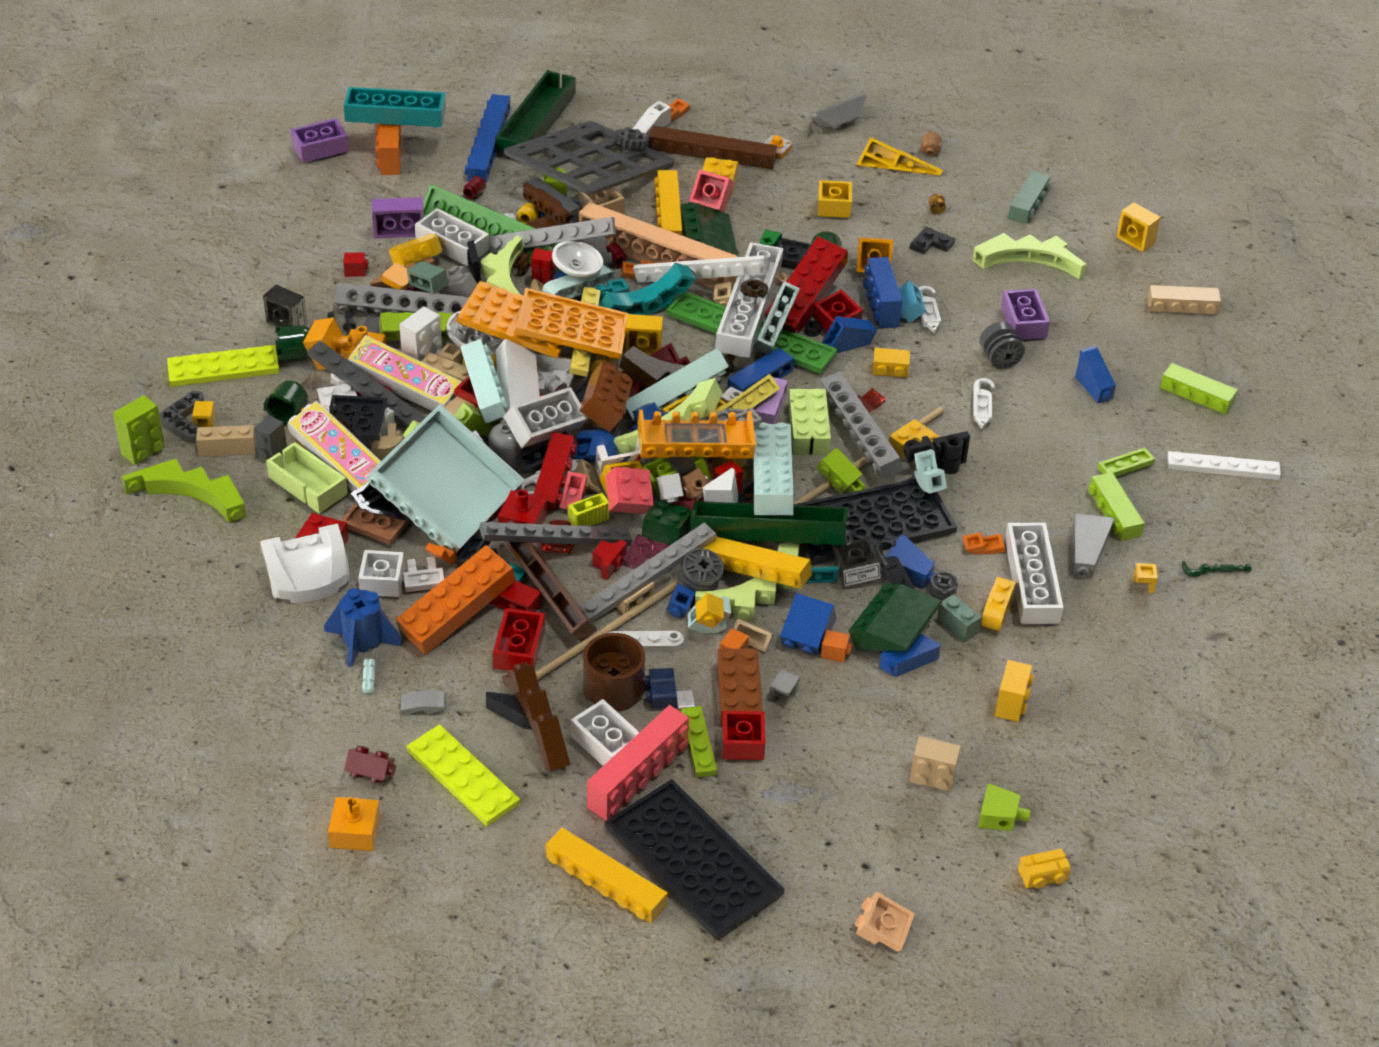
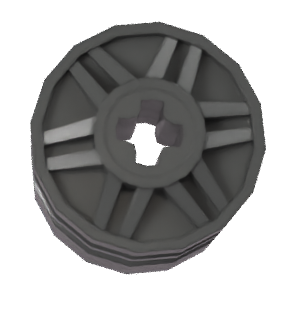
M1008 322L993 323L980 336L979 343L993 367L997 369H1006L1016 365L1025 354V347Z
M693 549L687 553L683 560L677 584L693 591L717 590L724 570L721 558L709 549Z

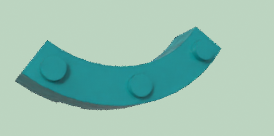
M674 263L663 277L645 288L626 293L607 291L599 306L633 315H650L674 302L673 299L679 294H684L696 278L689 266Z

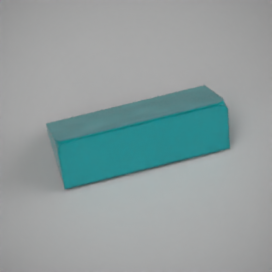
M838 567L811 568L812 575L806 583L837 582Z

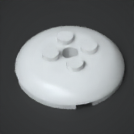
M460 311L449 317L446 326L447 334L457 347L461 349L460 346L481 339L483 345L487 344L490 355L496 356V349L503 342L501 338L489 337L487 333L456 323Z

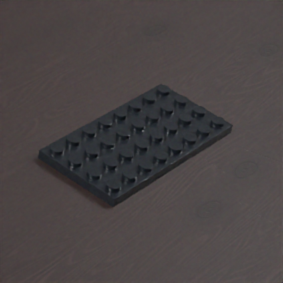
M916 479L793 504L849 507V530L846 543L868 538L869 551L875 550V545L881 539L888 538L896 542L901 534L905 535L911 542L957 532V526L938 492L928 493L923 491ZM803 543L813 563L834 559L833 546L831 544L813 545L812 543ZM886 543L882 546V549L892 547V545Z
M673 779L605 821V828L716 940L784 894L785 889Z

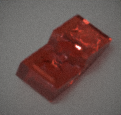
M873 388L862 397L857 395L868 412L875 410L886 402L885 398Z

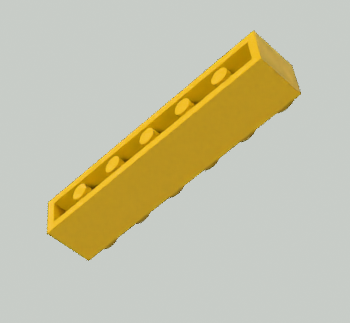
M658 170V177L654 178L657 227L682 236L677 170Z
M717 537V539L703 547V549L715 552L721 558L724 570L799 589H802L812 575L810 559L720 537Z
M563 827L546 843V858L551 863L561 866L570 875H575L586 885L599 890L603 896L610 897L622 908H627L634 912L638 918L652 923L667 907L668 893Z

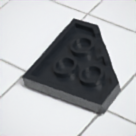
M332 395L329 409L335 418L360 440L380 441L388 407V398Z

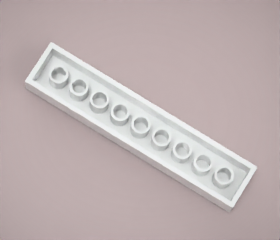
M750 242L745 257L765 255L768 273L737 277L716 334L715 349L718 348L722 354L750 358L775 286L774 279L778 276L782 265L784 248ZM746 280H760L767 284L768 294L764 295L763 298H749V296H744L740 292L741 284Z

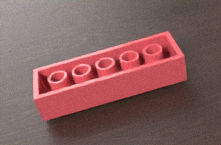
M671 705L664 709L587 781V808L604 820H608L619 813L625 803H629L640 789L643 790L653 777L660 774L662 768L672 763L675 756L687 748L690 729L689 717Z

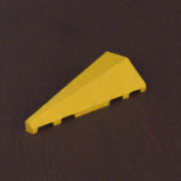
M870 137L857 163L858 166L939 176L943 172V170L872 137Z

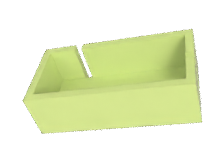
M789 389L788 410L791 425L792 455H809L810 439H814L813 455H828L830 452L831 436L826 389Z
M296 442L283 449L282 454L277 453L266 461L268 477L302 502L308 503V506L319 514L348 494L346 477Z

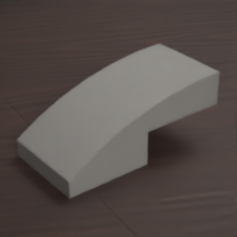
M418 691L401 695V712L405 716L423 710L426 715L446 710V693L444 691Z

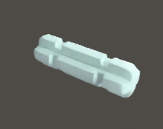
M374 659L364 660L362 683L364 694H372L374 692Z

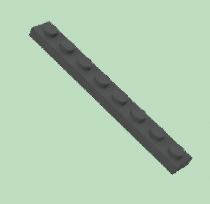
M319 340L308 350L307 355L350 385L365 397L388 398V408L394 411V419L406 428L409 427L413 420L421 423L426 418Z
M481 522L479 527L483 541L598 545L602 540L608 543H616L619 540L627 542V546H631L633 540L628 528L495 522Z

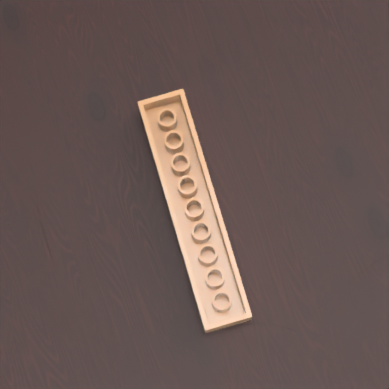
M591 202L579 212V222L614 217L616 235L605 236L608 245L617 243L626 254V257L639 262L646 260L655 263L738 257ZM736 276L696 279L694 282L715 289V284L732 282L734 286Z

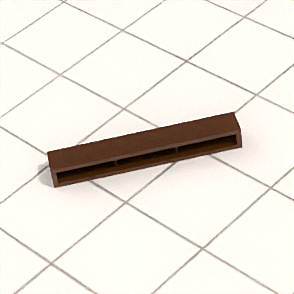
M652 126L648 136V147L661 152L704 159L707 157L737 161L741 165L772 170L777 159L778 145L660 126Z
M504 541L575 637L582 642L598 630L532 542Z

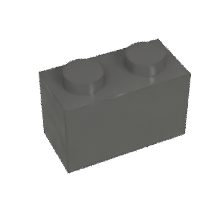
M268 415L254 428L258 455L268 460L277 453L282 454V450L287 447L284 422Z

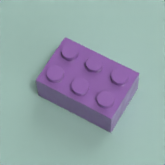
M337 118L290 129L292 146L303 163L349 151L347 134Z
M423 197L372 199L374 238L416 237L415 224L424 218Z
M1037 288L1003 291L1001 301L1003 315L1006 322L1012 325L1020 340L1047 338L1050 321Z

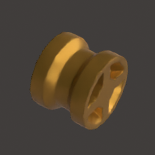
M942 194L930 196V211L936 215L945 212L944 196Z

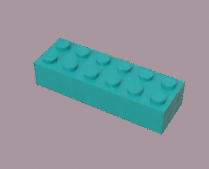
M348 87L343 105L345 122L442 127L446 112L445 92Z

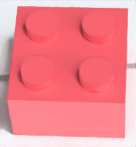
M699 169L689 201L725 213L734 181L730 178Z
M614 467L606 475L610 512L645 514L653 506L650 470Z

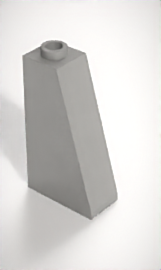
M1075 514L1072 527V576L1093 577L1111 534L1114 518Z

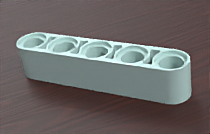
M603 265L601 271L591 277L579 278L566 275L547 282L542 292L571 299L582 295L583 287L596 288L600 284L606 286L607 281L615 279V272Z

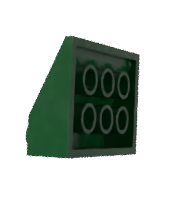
M681 203V223L684 237L738 256L729 214L699 203Z
M884 584L848 630L855 649L867 651H908L939 609L942 601L902 584Z

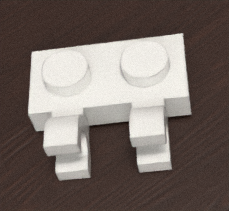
M435 556L427 557L428 569L425 570L416 569L415 559L407 560L408 572H403L405 592L433 589L444 580L442 567L436 568Z

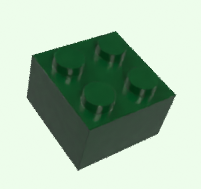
M657 500L643 518L641 537L669 546L691 530L690 516L692 510L684 506L667 503L664 500Z

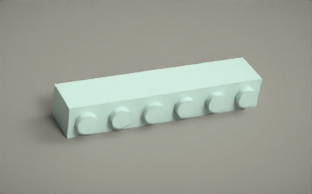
M481 339L460 346L478 406L485 422L489 423L503 417L506 414L505 408L508 406L487 344L483 345Z
M716 348L629 398L625 410L632 422H634L633 410L653 402L656 403L659 410H662V405L667 402L669 404L679 400V395L684 393L686 396L692 393L694 387L699 382L710 380L709 378L714 375L718 378L725 374V369L729 366L720 350Z

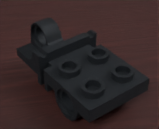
M968 431L933 438V442L930 441L928 436L922 437L921 443L916 440H908L904 444V455L908 463L915 462L914 454L932 449L935 452L937 468L944 470L946 474H955L959 471L960 464L966 463L970 434Z

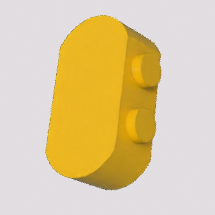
M428 234L390 248L389 254L393 264L398 263L404 267L412 262L415 263L435 256L443 250L437 234Z
M997 576L985 605L981 621L982 627L1001 632L1013 602L1017 586L1016 581Z

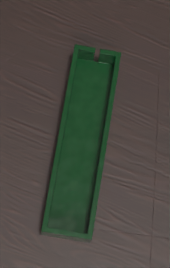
M547 70L496 135V153L506 156L504 154L505 148L544 136L575 95L576 77L562 74L561 89L560 73Z
M696 501L690 516V527L692 531L705 522L716 533L717 537L737 542L747 540L756 543L770 541L776 544L792 542L796 545L812 543L813 545L831 544L832 546L846 545L849 530V507L793 505V515H754V503Z

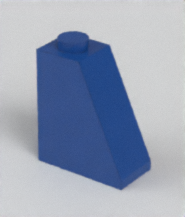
M836 316L822 343L836 348L837 353L870 345L877 330L870 320Z
M1097 346L1080 350L1076 379L1097 403L1113 399L1116 385Z
M901 534L895 542L896 547L892 546L885 558L889 556L898 557L911 582L924 589L928 583H931V578L935 574L933 572L935 563L905 535Z
M920 633L908 651H883L880 657L879 668L895 677L936 661L939 658L941 644Z

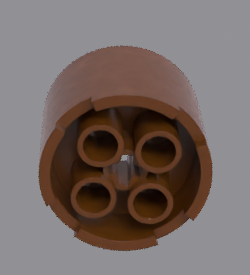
M606 633L595 637L586 645L583 652V691L587 700L596 704L603 699L615 711L619 712L630 709L631 705L642 699L645 691V651L638 640L623 633Z

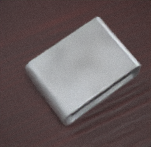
M692 690L676 691L678 711L681 712V708L695 707Z

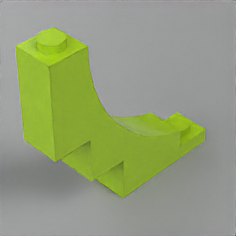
M175 458L121 476L126 494L145 489L148 495H184L199 499L213 506L225 517L228 523L246 517L245 504L229 475L209 480L203 467L183 472Z

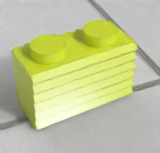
M603 493L567 505L568 522L572 526H592L609 520L608 500Z

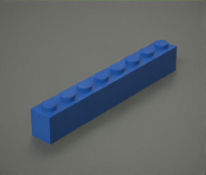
M491 94L490 100H487V109H484L483 118H481L480 127L477 130V136L474 138V146L471 147V155L468 156V165H465L464 173L467 175L468 182L474 176H479L487 183L496 156L495 137L506 124L510 113V96Z

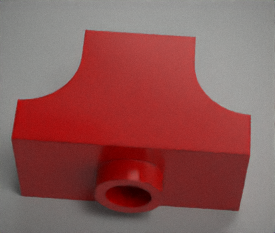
M602 540L592 552V566L601 570V578L609 580L616 569L622 566L627 556V542L619 540L616 543H608Z

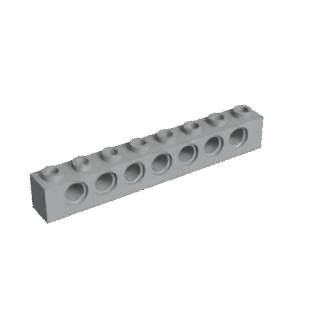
M338 283L335 304L340 310L344 311L356 309V311L361 313L373 311V313L380 315L384 312L415 313L419 310L422 303H427L426 308L435 313L444 312L453 315L454 309L456 307L463 308L469 297ZM353 296H359L357 301L351 302ZM372 297H375V302L369 304L368 300ZM388 299H392V300H393L392 304L389 305V306H386V305H385V302H386ZM405 301H410V305L408 307H402V304ZM439 305H444L442 311H436Z
M838 371L821 379L822 387L820 389H826V397L830 407L835 408L834 411L838 419L842 418L844 428L850 430V436L853 441H857L859 450L865 452L864 456L868 463H872L875 474L879 473L882 479H885L903 471L899 455L842 373Z

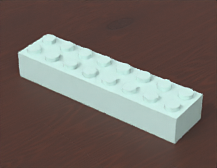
M762 422L754 431L756 439L754 454V515H793L791 425L782 422L777 424Z

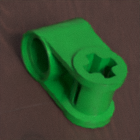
M765 229L760 238V244L777 247L780 238H782V233Z

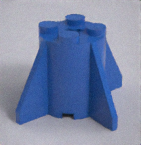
M356 588L349 589L324 624V631L343 635V641L349 648V667L353 666L359 652H368L369 648L374 646L377 648L381 643L402 646V637L382 611L379 596L376 592L358 590Z

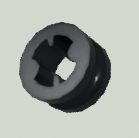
M815 320L807 321L805 324V334L810 337L818 336L821 324Z

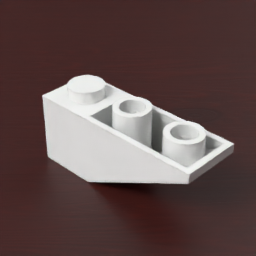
M658 101L647 109L633 129H638L641 133H645L644 135L649 136L652 126H667L671 123V107Z

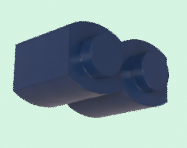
M649 669V675H645V687H649V690H647V703H651L652 709L667 708L669 705L677 708L674 669Z

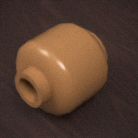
M936 132L925 134L921 141V151L928 156L940 153L942 137Z

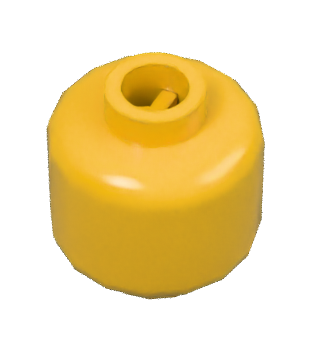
M525 203L517 211V221L528 223L538 219L540 210L532 203Z

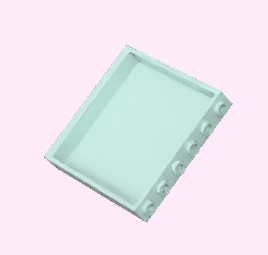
M441 404L404 438L366 478L372 487L380 491L388 501H391L398 507L401 513L408 516L432 540L454 551L455 554L479 530L481 522H487L504 504L510 491H516L525 480Z

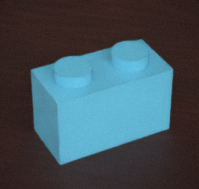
M911 280L899 288L903 300L901 318H905L911 323L927 312L921 290Z

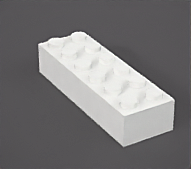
M1008 523L1005 543L1012 580L1017 582L1015 596L1021 624H1060L1064 607L1046 523Z

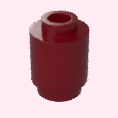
M474 176L464 185V196L468 199L476 198L486 188L484 179Z
M617 243L609 244L606 247L607 253L611 252V264L613 266L621 267L623 261H627L626 254Z

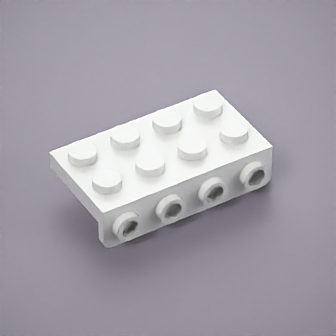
M536 352L539 394L547 395L551 393L545 390L544 384L553 375H557L560 381H564L567 384V388L572 386L576 374L569 373L571 359L559 356L556 359Z

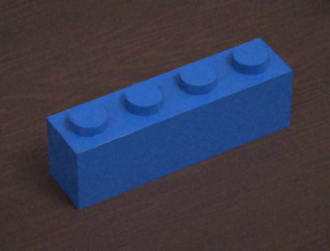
M777 348L743 368L738 373L731 375L728 378L727 390L732 387L740 392H744L769 374L773 378L781 379L793 371L794 357L781 348Z

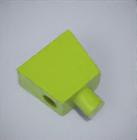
M988 783L978 828L1012 831L1015 819L1024 822L1029 821L1031 810L1018 807L1020 801L1019 794Z

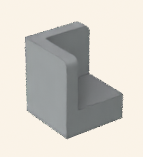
M780 670L770 686L769 698L774 700L778 692L787 696L790 694L795 696L798 692L800 677Z

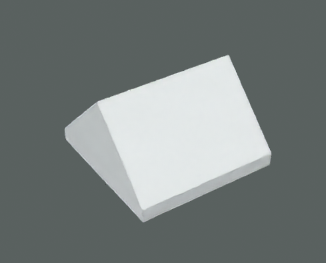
M733 468L702 487L704 501L737 503L738 490L735 470Z

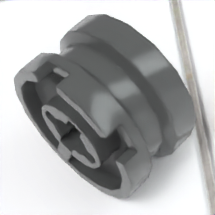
M947 571L936 572L931 578L930 595L941 601L953 594L956 596L958 579L954 574Z

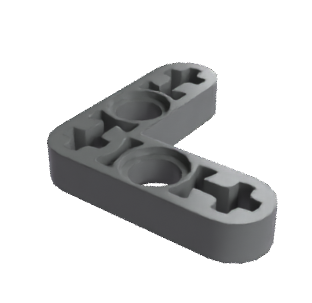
M200 391L189 392L159 414L163 427L192 444L197 443V428L200 427L186 419V417L193 413L195 401H204L203 393ZM181 407H185V408H186V409H184V410H177L178 408H181ZM178 425H185V426L182 427V428H177V427H176V426H178Z

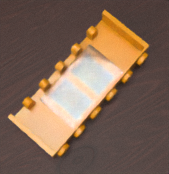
M639 410L637 425L641 458L725 457L754 459L756 439L752 411L747 412L746 421H736L735 412L728 414L727 421H717V413L711 412L709 421L699 420L698 412H692L690 420H680V413L678 411L672 413L671 420H661L660 411L654 412L653 420H644L643 410Z

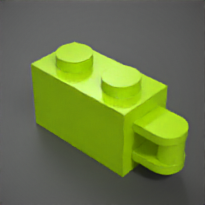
M837 447L824 457L816 467L820 474L841 494L845 491L850 493L866 489L864 483L859 479L862 473Z

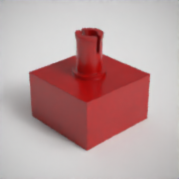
M525 489L511 490L498 514V523H508L512 520L519 524H543L547 517V498L530 495Z

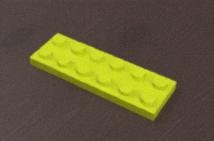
M276 345L167 358L170 387L280 373Z
M440 724L406 746L407 752L486 827L520 805V798Z

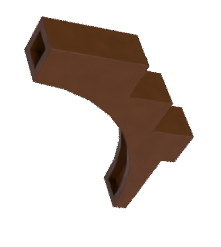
M526 662L515 664V668L508 670L507 675L502 676L504 685L513 691L528 718L545 769L552 771L571 765L558 717L551 713L546 691L539 687L534 665L527 664Z

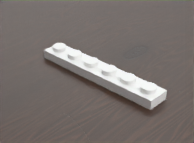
M1168 451L1167 469L1273 480H1279L1281 475L1279 462Z

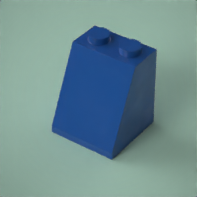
M796 593L780 634L783 645L791 649L795 647L800 648L803 652L810 655L814 653L820 654L826 630H832L836 621L834 604Z

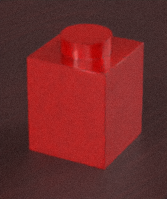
M365 252L344 253L345 277H365L366 270H369V259H365Z

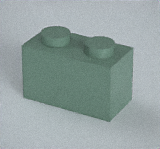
M420 261L407 270L410 285L435 294L449 285L446 269Z
M954 594L942 601L938 609V621L964 642L979 633L982 618L979 614Z

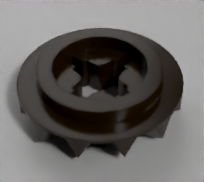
M746 280L741 284L740 292L744 296H749V298H763L764 295L768 294V286L760 280Z

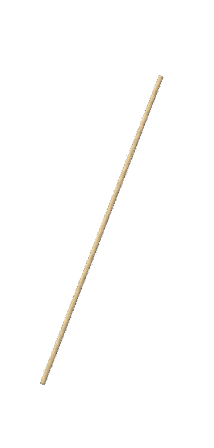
M939 407L918 422L926 425L943 414L944 409ZM864 456L853 463V465L859 469L868 462ZM827 480L793 504L811 501L832 487V484ZM677 580L536 671L537 680L582 652L586 645L595 637L615 630L673 592L677 586Z

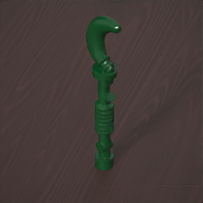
M1182 561L1183 571L1191 577L1200 576L1208 571L1234 572V570H1245V572H1251L1252 569L1251 564H1245V566H1234L1233 564L1208 566L1207 563L1201 565L1199 569H1191L1185 561Z

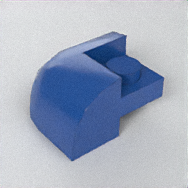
M581 429L577 434L576 439L579 441L575 455L576 460L583 459L587 462H595L596 449L600 445L605 446L608 457L617 454L618 449L614 443L615 436L611 432L604 429Z

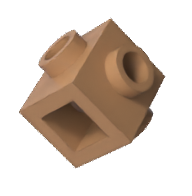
M699 468L680 478L683 494L689 500L694 497L697 500L703 497L702 487L707 485L709 480L705 474H702Z

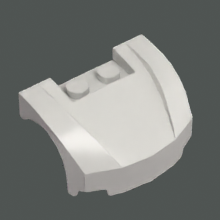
M338 524L318 528V534L281 542L280 537L260 541L261 552L269 574L272 595L275 599H287L291 603L317 601L338 593L339 588L350 581L348 560Z

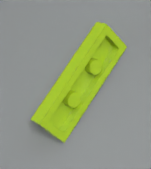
M1144 447L1099 462L1097 468L1102 474L1112 472L1117 477L1153 465L1155 458Z

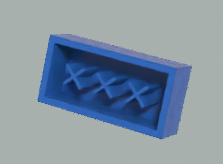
M868 258L867 265L864 267L866 279H863V288L867 290V300H870V309L874 312V322H877L879 329L897 328L900 326L903 300L889 258Z

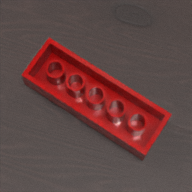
M819 236L816 238L786 281L800 289L782 328L797 334L800 333L813 314L814 304L824 298L848 263V250ZM773 302L770 304V306L765 312V320L773 305Z

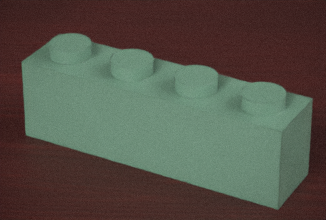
M1031 171L1010 205L1008 219L1027 224L1029 219L1034 217L1035 210H1038L1041 201H1044L1046 192L1050 191L1049 175Z
M785 281L782 283L753 348L765 354L772 351L800 288Z

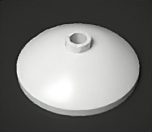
M564 241L557 244L552 252V260L562 272L570 276L579 278L591 277L598 274L603 266L601 254L595 248L583 242Z

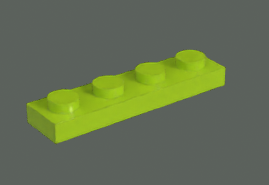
M702 707L681 708V712L689 717L688 746L696 778L717 775V767Z

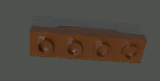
M538 177L523 184V198L556 221V223L564 225L579 222L580 206Z

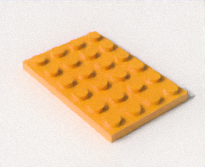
M479 281L457 316L456 323L503 340L507 339L556 359L564 345H557L556 343L516 334L515 330L523 295L512 293L504 288H498L487 282Z
M525 288L515 333L541 341L556 343L557 345L589 351L593 354L621 359L629 313Z

